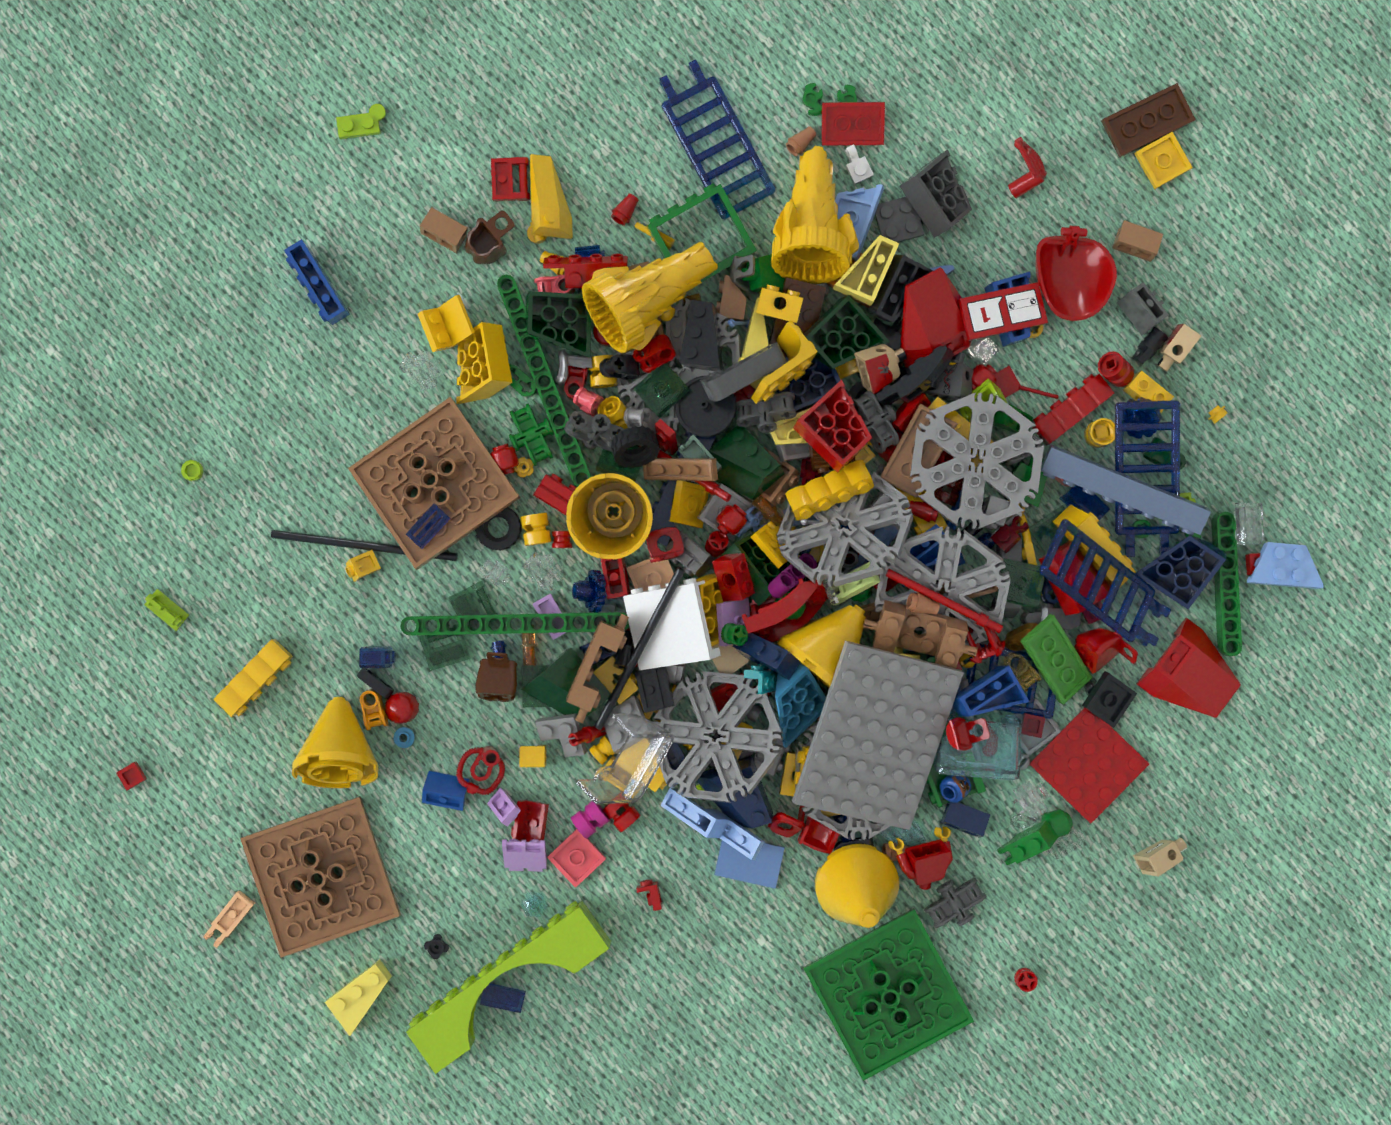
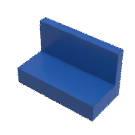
M429 771L422 790V803L463 811L467 788L457 781V776Z

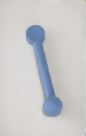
M731 318L728 324L732 328L736 325L748 328L750 320H745V322L734 321Z

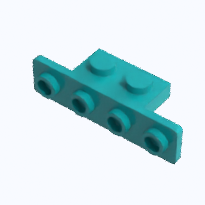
M764 664L751 665L749 669H744V678L758 679V694L776 691L777 674Z

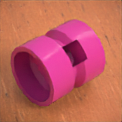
M592 800L584 807L585 811L580 810L571 817V821L577 830L586 839L596 832V827L602 828L610 821L596 800Z

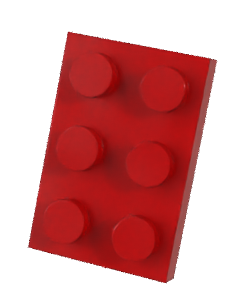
M822 102V146L884 145L885 102Z

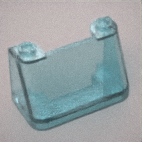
M951 710L933 761L935 770L945 775L1007 780L1019 779L1022 721L1020 718L1014 715H1006L1004 718H1001L1000 722L987 721L990 738L972 743L973 747L969 750L960 751L950 745L946 735L949 721L954 718H960L956 715L955 711ZM965 719L966 723H967V722H970V721H974V720ZM976 724L973 730H970V735L974 734L980 737L984 732L983 727Z

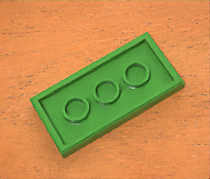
M1049 614L1020 640L1059 703L1064 705L1093 678L1054 615Z

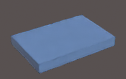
M722 840L714 875L776 889L785 847L764 842L756 860H751Z

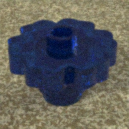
M1139 397L1136 401L1129 399L1120 408L1121 414L1118 416L1120 427L1126 429L1129 436L1137 439L1142 438L1143 435L1151 437L1160 427L1159 422L1162 419L1160 409L1155 406L1152 407V401L1143 397Z
M600 570L588 571V577H585V580H579L573 584V598L578 599V601H584L585 607L588 608L589 612H601L602 606L605 604L606 581L604 574H601Z

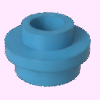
M402 727L394 733V742L398 747L408 748L414 743L415 735L410 728ZM402 734L407 735L406 742H403L400 739V736Z

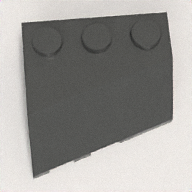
M948 149L919 169L899 186L934 238L951 229L972 210L963 186L958 184L955 177L958 174L955 166L951 167L948 157H950Z

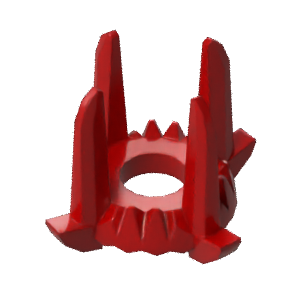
M984 626L989 643L988 646L985 644V647L981 648L979 643L975 644L971 636L973 630L969 627L966 636L969 646L978 648L976 656H973L974 658H971L970 661L982 663V660L994 655L998 657L1002 654L1005 647V640L1000 642L996 632Z

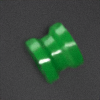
M727 623L722 628L721 638L726 644L742 646L747 641L748 632L744 625Z

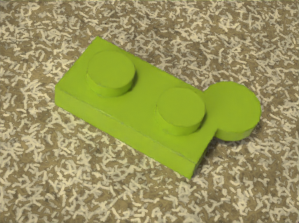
M373 104L369 109V113L336 117L339 139L381 134L379 121L386 116L385 108L381 104Z

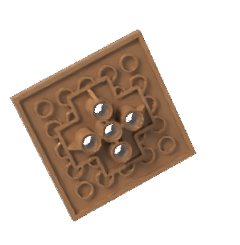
M451 397L348 468L416 570L520 498ZM424 460L423 466L416 469L417 462ZM452 464V471L445 473V467ZM435 476V482L432 485H427L428 479ZM418 489V494L415 497H410L411 491ZM446 493V500L439 502V496Z
M361 796L240 838L280 957L299 952L401 915ZM309 853L315 855V863L308 861L307 856ZM335 866L343 870L342 876H337L334 873ZM315 873L322 875V883L315 881ZM295 880L302 882V890L295 888ZM322 893L329 896V903H324L321 900Z

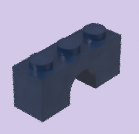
M753 633L748 634L747 641L742 646L734 644L732 646L745 658L757 664H764L774 673L788 680L800 664V661L789 651Z

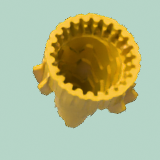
M814 146L813 149L806 151L803 156H800L799 170H796L792 197L785 204L773 228V233L776 237L772 243L771 258L772 268L781 277L814 284L827 283L842 277L850 268L852 254L859 249V242L851 215L846 213L838 219V205L835 202L836 183H832L833 163L830 159H827L826 151L820 146Z
M698 242L681 253H676L662 260L658 258L642 268L639 265L630 271L627 266L596 270L593 272L592 279L582 286L583 300L594 325L613 349L620 353H625L630 349L641 350L650 342L660 327L661 322L657 318L673 309L671 305L683 299L686 292L700 285L703 278L716 271L718 264L714 262L711 253L704 243Z

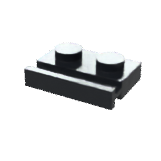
M666 666L635 672L644 713L675 706Z

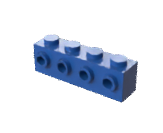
M301 239L286 248L284 251L288 256L286 258L287 263L298 272L299 275L296 276L298 281L309 290L307 295L313 304L317 303L320 308L318 313L323 321H328L334 325L349 316V311L309 246Z

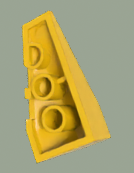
M531 154L532 235L572 239V216L551 156Z

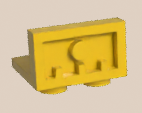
M460 295L454 296L438 308L423 310L418 313L432 352L451 349L474 334L472 323Z

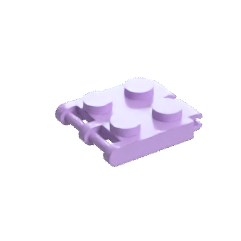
M502 839L504 867L509 868V871H524V868H528V871L543 872V869H547L545 840L533 839L530 842H526V840H521L520 842L518 839H510L509 841Z

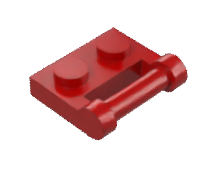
M491 158L493 202L530 200L527 181L529 158ZM513 166H519L520 192H514Z

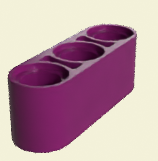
M804 553L799 557L810 568L815 569L817 567V562L812 555ZM790 564L769 583L768 590L773 597L780 599L799 583L798 579H804L806 576Z

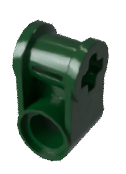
M1156 437L1153 438L1143 454L1145 459L1169 473H1175L1183 469L1186 464L1185 456ZM1175 458L1177 465L1173 467L1171 460Z

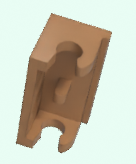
M432 207L420 224L422 235L456 254L467 236L468 227Z
M1124 220L1121 228L1118 229L1112 249L1151 262L1158 254L1163 234Z

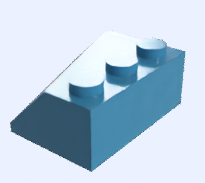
M802 663L798 665L789 680L777 674L775 699L779 723L783 731L781 733L783 737L782 742L785 748L821 715L826 696L812 673Z

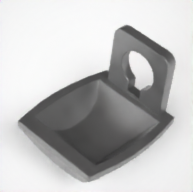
M734 256L730 270L731 281L738 288L755 295L756 292L750 290L749 281L741 279L754 275L755 256ZM749 261L750 266L746 272H742L741 270L743 268H747V262Z

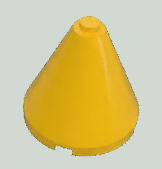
M856 604L854 607L848 605L781 637L777 645L789 651L800 663L810 670L816 679L830 688L845 641L860 644L863 624L866 619L864 616L865 611Z
M334 697L333 700L328 702L292 763V776L295 779L299 775L302 777V783L322 788H351V782L361 781V786L367 785L378 778L379 771L378 763L350 703L343 697Z
M851 844L841 847L827 856L828 860L817 870L815 877L817 899L822 909L835 920L866 928L873 927L891 908L897 898L899 891L898 872L890 857L878 851L874 846Z

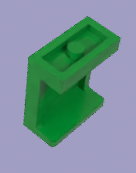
M970 750L934 762L926 781L931 792H928L931 804H936L938 808L949 803L940 792V784L952 772H961L970 780L971 790L968 795L986 791L973 753Z

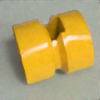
M614 355L592 357V368H589L592 371L590 375L591 388H607L618 385L617 378L604 377L599 369V364L603 359H611Z
M616 396L604 399L598 406L597 414L606 415L610 419L611 424L622 427L624 430L628 428L624 421V412L627 408L624 403Z
M1100 418L1091 422L1084 431L1086 442L1095 448L1112 443L1117 436L1115 423L1107 418Z
M547 513L520 517L522 528L526 530L523 534L525 546L552 542L550 530L546 529L549 525Z

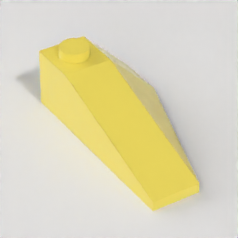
M759 298L756 299L751 312L742 354L738 362L769 345L764 315L756 313ZM769 374L752 382L750 385L757 389L762 379Z

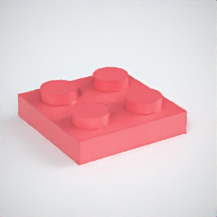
M577 829L547 856L575 888L606 860V857L588 838H584Z

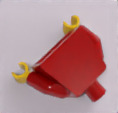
M943 826L942 829L940 827L934 829L935 836L941 839L905 848L904 853L902 850L904 842L901 839L896 838L898 841L897 847H894L892 841L889 840L888 842L889 847L897 852L896 858L903 873L923 890L930 889L932 882L942 880L945 877L946 869L953 861L951 844L947 840L951 835L948 827Z

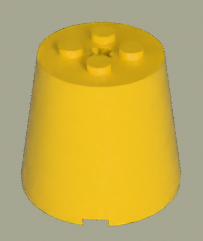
M604 473L588 478L575 489L567 505L566 522L573 541L584 552L596 558L620 559L635 552L645 542L651 530L653 513L650 500L639 484L620 474ZM610 506H612L613 508L617 507L619 509L618 516L616 514H610Z

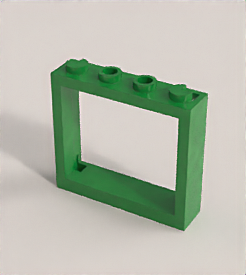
M713 183L703 189L705 193L697 196L696 193L685 199L686 204L680 207L678 203L667 209L668 214L663 217L658 214L649 219L650 224L646 226L663 258L670 257L671 254L657 227L711 196L718 194L746 247L717 263L718 269L703 278L701 282L731 266L734 256L744 257L757 251L721 184L715 186Z

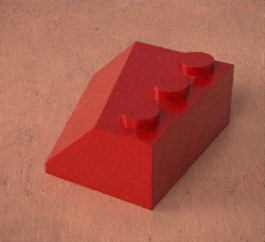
M842 380L804 413L793 427L837 473L872 439L861 415H858L853 405L854 402L851 396L847 394Z
M1068 541L1038 559L1065 616L1081 613L1111 595L1113 587L1072 541Z

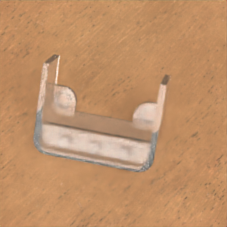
M613 714L612 718L629 735L612 765L598 768L593 779H582L576 782L595 804L634 803L644 795L674 741V736L668 730L638 714Z

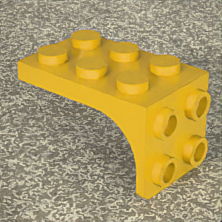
M792 321L786 323L777 338V343L786 353L788 362L762 379L751 397L756 404L762 400L764 402L768 401L773 397L776 390H784L792 379L798 380L801 378L818 352L814 344L803 335L799 326L795 325Z

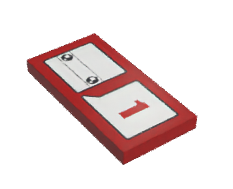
M1038 282L960 298L958 300L968 341L1048 323Z

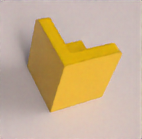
M546 745L520 746L519 767L546 766Z

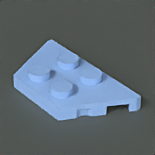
M881 184L866 190L860 188L852 192H840L835 199L838 205V219L846 213L851 215L859 242V249L852 254L854 261L859 259L884 191V186Z
M1264 543L1260 551V557L1256 559L1254 564L1255 569L1247 579V583L1312 589L1323 588L1322 580L1306 545Z

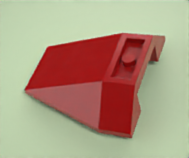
M941 267L905 286L901 348L907 357L904 360L905 367L914 364V361L920 357L928 356L935 348L946 345L953 351L954 355L971 346L972 340H967L958 300L962 297Z
M1185 618L1174 632L1176 637L1153 668L1148 667L1136 685L1152 697L1217 718L1241 684L1204 630L1188 618Z

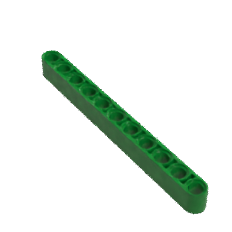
M502 275L497 281L498 290L572 481L578 487L580 485L577 483L578 475L584 473L590 478L592 477L577 438L573 437L570 445L562 444V438L568 435L564 429L566 422L569 420L567 411L539 339L527 334V326L524 329L517 328V323L520 320H526V306L519 287L511 275ZM506 281L513 283L512 288L509 290L502 289ZM517 300L520 302L519 308L515 310L510 309V303ZM534 339V347L526 348L524 345L526 340ZM535 358L543 360L539 368L532 366V361ZM543 377L550 379V384L547 387H541L539 384ZM549 397H557L558 402L555 406L550 407L547 405ZM557 416L565 417V423L562 426L555 425L554 420ZM573 454L580 456V462L577 465H571L569 462V458Z
M627 613L409 616L402 620L400 628L406 635L595 632L597 628L595 619L598 616H603L606 619V623L615 626L617 617L621 616V614L627 616ZM578 616L585 620V625L581 629L574 625V620ZM536 617L543 621V626L540 629H535L532 626V621ZM556 617H561L564 620V626L561 629H557L553 625V620ZM494 618L499 619L501 623L498 630H493L490 626V622ZM514 618H519L522 622V626L518 630L513 629L511 626V621ZM432 619L437 622V629L435 631H430L427 626L428 622ZM452 619L458 622V628L455 631L450 630L448 626L449 621ZM472 619L479 621L480 626L476 631L472 630L469 626ZM410 620L416 623V629L413 632L407 629V623ZM627 621V625L624 628L625 630H627L630 627L629 621Z

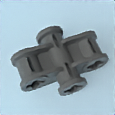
M870 391L864 392L863 396L858 399H852L858 415H861L872 436L870 442L876 452L883 453L887 447L899 443V436L891 425L896 420V413L890 405L886 404L881 408L876 397Z
M792 392L774 394L768 401L764 402L762 400L757 404L752 399L738 401L737 425L740 427L758 425V430L763 433L775 431L777 424L774 421L791 419L797 415L793 405L795 394Z
M574 411L564 428L569 436L581 440L586 448L595 449L600 447L612 452L611 440H613L617 432L624 430L622 427L611 424L610 419L604 414H597L593 417L581 411Z
M976 878L968 880L956 889L953 886V880L945 882L936 889L943 897L924 909L934 921L935 928L945 925L955 917L958 920V926H962L974 918V914L970 913L968 909L982 902L987 897L978 887Z

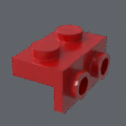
M530 800L518 801L517 806L521 811L517 815L511 830L512 839H518L520 842L521 840H526V842H530L533 839L544 840L549 804Z

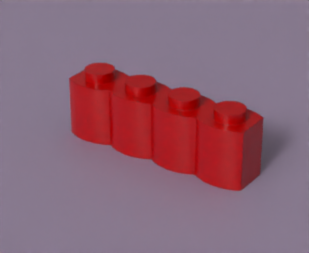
M1093 374L1089 375L1082 381L1084 385L1081 388L1077 389L1075 386L1066 393L1068 398L1063 402L1060 399L1050 406L1051 411L1045 415L1042 412L1033 419L1036 426L1032 428L1039 430L1037 435L1046 446L1059 438L1114 394V391L1100 374L1095 377Z

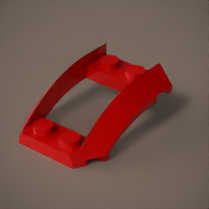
M802 578L798 579L799 584L781 600L758 609L759 614L749 617L743 614L742 619L748 634L753 633L772 643L803 627L818 612L824 602L830 598L823 581L821 585H818L817 579L815 583L811 580L804 582ZM808 600L801 617L785 620Z

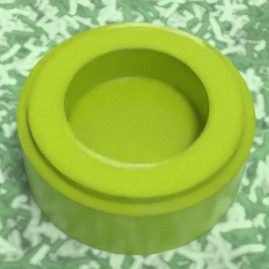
M188 460L182 465L181 474L186 480L197 481L203 475V466L197 461Z

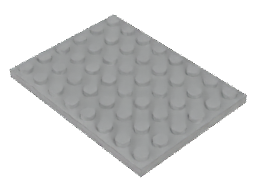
M845 641L792 802L800 806L910 830L964 672L959 669Z

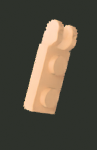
M240 890L237 891L211 923L212 926L203 938L208 940L216 929L219 930L222 934L213 945L215 948H218L226 937H229L255 905V902Z

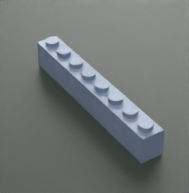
M1050 444L1041 465V471L1044 472L1043 475L1048 478H1061L1063 483L1068 486L1075 487V485L1083 487L1082 491L1090 495L1095 493L1103 495L1102 499L1110 503L1120 502L1123 504V508L1134 511V509L1140 510L1143 516L1154 519V517L1162 519L1161 523L1169 527L1177 525L1182 528L1181 531L1192 536L1194 533L1201 535L1211 514L1210 509L1052 444Z

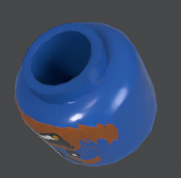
M961 772L950 773L940 784L942 796L952 803H958L963 800L971 790L970 780Z

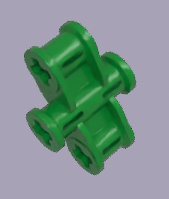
M529 403L525 404L524 408L515 412L510 411L513 422L519 431L515 435H509L516 452L521 447L526 446L534 466H537L538 462L554 458L544 438L549 434L551 436L554 435L547 417L544 418L543 422L537 423Z

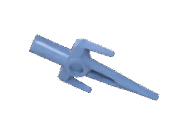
M755 503L745 512L747 514L745 516L747 523L736 535L741 537L749 529L755 532L762 528L767 522L758 527L760 521L775 506L769 504L753 515L751 512L758 505Z

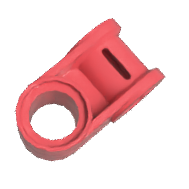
M565 275L534 279L538 292L569 294L575 292V288H569L566 291L560 290L561 283L565 282Z
M581 386L574 395L573 403L580 410L594 417L597 415L598 406L604 398Z

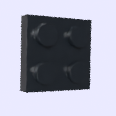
M1104 671L1082 706L1115 728L1137 693L1116 677Z

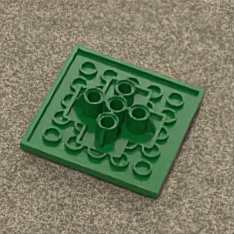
M914 908L803 967L863 1081L974 1022ZM879 973L885 975V979L882 982L874 981L875 976ZM907 982L914 984L910 991L903 990V986ZM888 992L895 993V997L891 1001L884 999ZM870 1002L876 1003V1008L872 1011L866 1010V1005ZM903 1011L905 1016L902 1019L897 1020L894 1018L896 1012Z

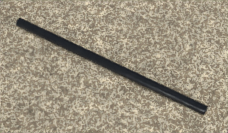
M278 530L271 531V538L405 555L401 547L397 545ZM442 552L434 559L457 561L458 553Z
M677 567L595 724L597 729L602 730L685 572L683 568Z

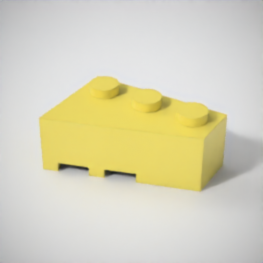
M879 235L842 278L838 280L833 290L844 295H850L851 298L872 306L899 243Z
M380 959L325 1002L349 1036L356 1030L392 977Z

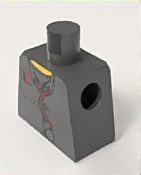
M958 353L952 357L947 368L937 379L936 390H927V394L934 398L939 397L941 400L951 401L971 395L973 369L963 364L965 354Z

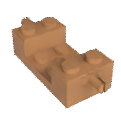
M884 600L878 622L865 619L863 628L875 630L873 648L894 653L896 646L935 656V664L955 669L963 653L976 656L978 649L977 647L965 645L968 633L967 621L938 613L937 615L911 613L910 610L906 609V605ZM917 627H923L926 629V632L918 635L914 630Z
M621 614L615 626L601 620L599 621L568 692L566 702L580 708L575 719L580 723H584L587 713L591 712L592 707L596 709L601 699L598 688L584 682H589L594 670L591 666L594 661L598 662L601 656L602 649L600 646L617 652L618 648H623L627 639L624 636V628L629 619L626 615Z

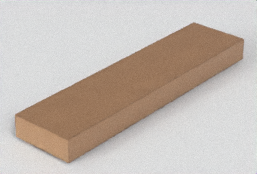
M655 458L649 464L643 465L644 480H718L716 458Z

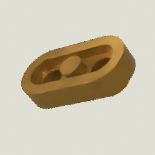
M1026 623L1008 632L1005 637V646L1011 651L1025 649L1020 640L1038 624Z

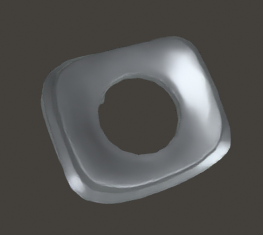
M565 349L558 351L559 371L555 382L560 386L566 382L569 373L568 366L583 369L592 368V357L570 355L566 353Z

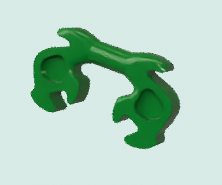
M810 83L805 86L802 98L803 104L813 109L808 110V115L810 116L822 115V105L818 101L822 100L823 90L820 89L819 92L813 91L816 88V83ZM845 85L844 90L847 92L844 94L841 93V90H838L837 101L857 102L856 88L854 86Z

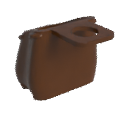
M503 210L487 222L483 218H478L476 221L477 225L467 234L465 251L473 256V261L476 264H491L506 255L507 249L500 238L513 229L515 224ZM498 218H505L508 225L505 229L500 230L496 227L495 222Z
M487 652V659L480 661L475 684L476 694H478L479 698L487 701L509 702L514 700L517 692L516 667L518 664L516 661L509 660L506 653Z

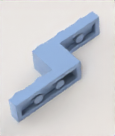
M669 788L661 804L664 809L706 838H720L749 859L756 860L765 841L718 809H704L690 798L679 795L677 789Z

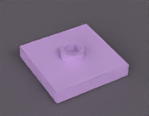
M749 597L740 601H726L716 604L719 646L732 645L724 643L721 638V631L725 624L734 623L745 626L742 615L750 616Z

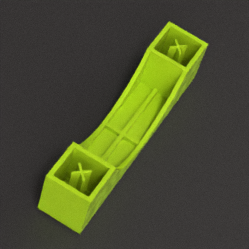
M576 901L572 902L566 907L564 914L561 916L559 913L548 920L549 922L546 927L543 928L541 925L536 928L528 940L525 937L515 944L510 953L508 950L504 951L497 957L498 959L493 965L489 962L482 967L478 976L471 975L463 981L460 989L454 987L446 994L447 996L443 998L442 1002L440 999L436 1000L429 1006L425 1014L421 1011L412 1018L406 1033L435 1074L471 1049L475 1041L474 1013L477 1001L482 991L496 977L512 968L536 963L559 966L575 974L610 948L611 940L583 901L579 903Z

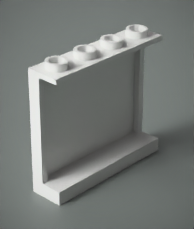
M696 578L683 580L684 584L677 586L637 662L639 670L705 661L721 656L719 647L712 648L699 591L698 585L704 584L705 580L696 581ZM666 583L664 588H661L660 584L649 586L647 591H643V587L630 590L631 594L623 596L627 616L629 617L628 621L634 649L669 583Z

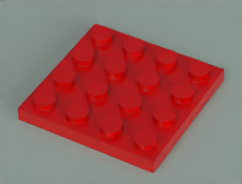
M1085 708L1030 762V766L1090 824L1149 765L1109 724Z

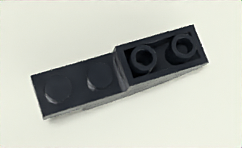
M946 345L935 348L928 356L916 359L914 364L909 366L912 374L904 375L897 383L883 387L881 392L876 394L878 401L883 405H890L899 399L906 403L911 402L925 392L941 376L954 356L953 351Z

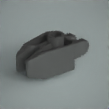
M1041 604V608H1035V612H1023L1020 616V621L1023 624H1039L1049 614H1052L1056 617L1062 629L1071 630L1081 626V613L1065 616L1062 608H1054V604Z

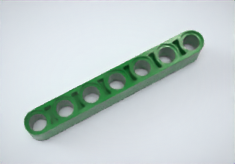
M1221 512L1215 514L1211 520L1212 544L1225 552L1226 558L1229 561L1228 568L1225 569L1221 566L1214 575L1217 647L1222 655L1237 656L1242 650L1236 519L1230 512ZM1222 516H1224L1227 519V524L1225 527L1221 526L1220 524V518ZM1223 537H1225L1228 540V545L1226 548L1222 547L1221 545V539ZM1225 579L1230 581V587L1227 590L1223 587ZM1227 599L1231 602V608L1228 611L1224 608V602ZM1228 620L1232 623L1230 631L1225 629V623ZM1229 641L1233 644L1231 652L1226 650V644Z

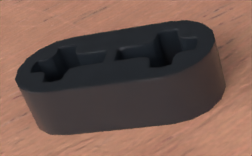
M362 667L357 674L360 680L386 699L394 692L390 685L365 667Z

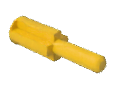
M636 222L635 228L651 236L646 226ZM658 230L666 247L670 250L674 245L675 239Z

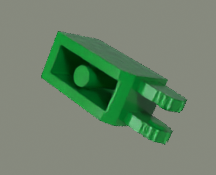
M1045 820L1018 833L1008 843L999 847L997 851L999 854L1007 851L1011 854L1004 861L1006 865L1014 862L1018 864L1050 849L1059 837L1049 822Z

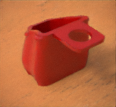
M1098 628L1077 635L1075 639L1076 644L1074 648L1092 674L1102 669L1119 653L1133 664L1137 661L1138 652L1125 642L1122 634ZM1124 647L1131 651L1133 657L1125 652Z

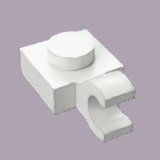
M854 144L847 147L845 152L851 163L846 165V169L854 185L872 177L874 174L866 157L864 156L859 159Z

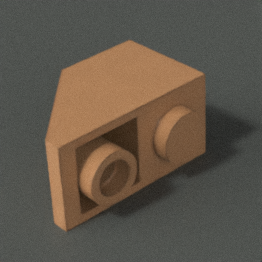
M725 275L724 281L720 280L718 293H722V299L717 301V313L727 317L729 320L732 318L734 321H744L747 299L736 284L731 281L730 276Z

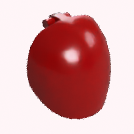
M1070 225L1069 227H1062V236L1045 237L1039 242L1036 250V276L1044 299L1055 315L1069 321L1085 320L1097 314L1108 302L1117 279L1116 265L1109 251L1095 240L1082 238L1087 236L1088 231L1087 228H1080V226Z

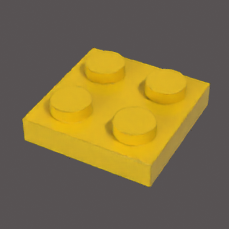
M1173 132L1134 153L1154 190L1193 168Z
M677 480L670 522L702 528L703 522L697 517L707 503L709 493L705 491V488L698 484Z

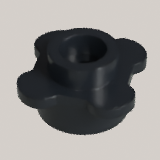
M435 934L431 941L425 942L424 948L433 959H439L443 952L449 950V945L444 943L440 934Z

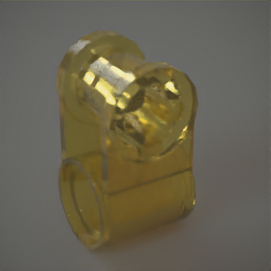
M1009 653L1004 657V666L1009 665L1025 693L1036 681L1040 682L1042 680L1040 675L1022 655ZM1014 657L1019 659V665L1016 668H1012L1010 665V661Z

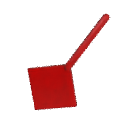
M1010 366L995 374L997 378L996 385L1001 389L1005 398L1018 390L1055 399L1059 398L1056 394L1021 386Z

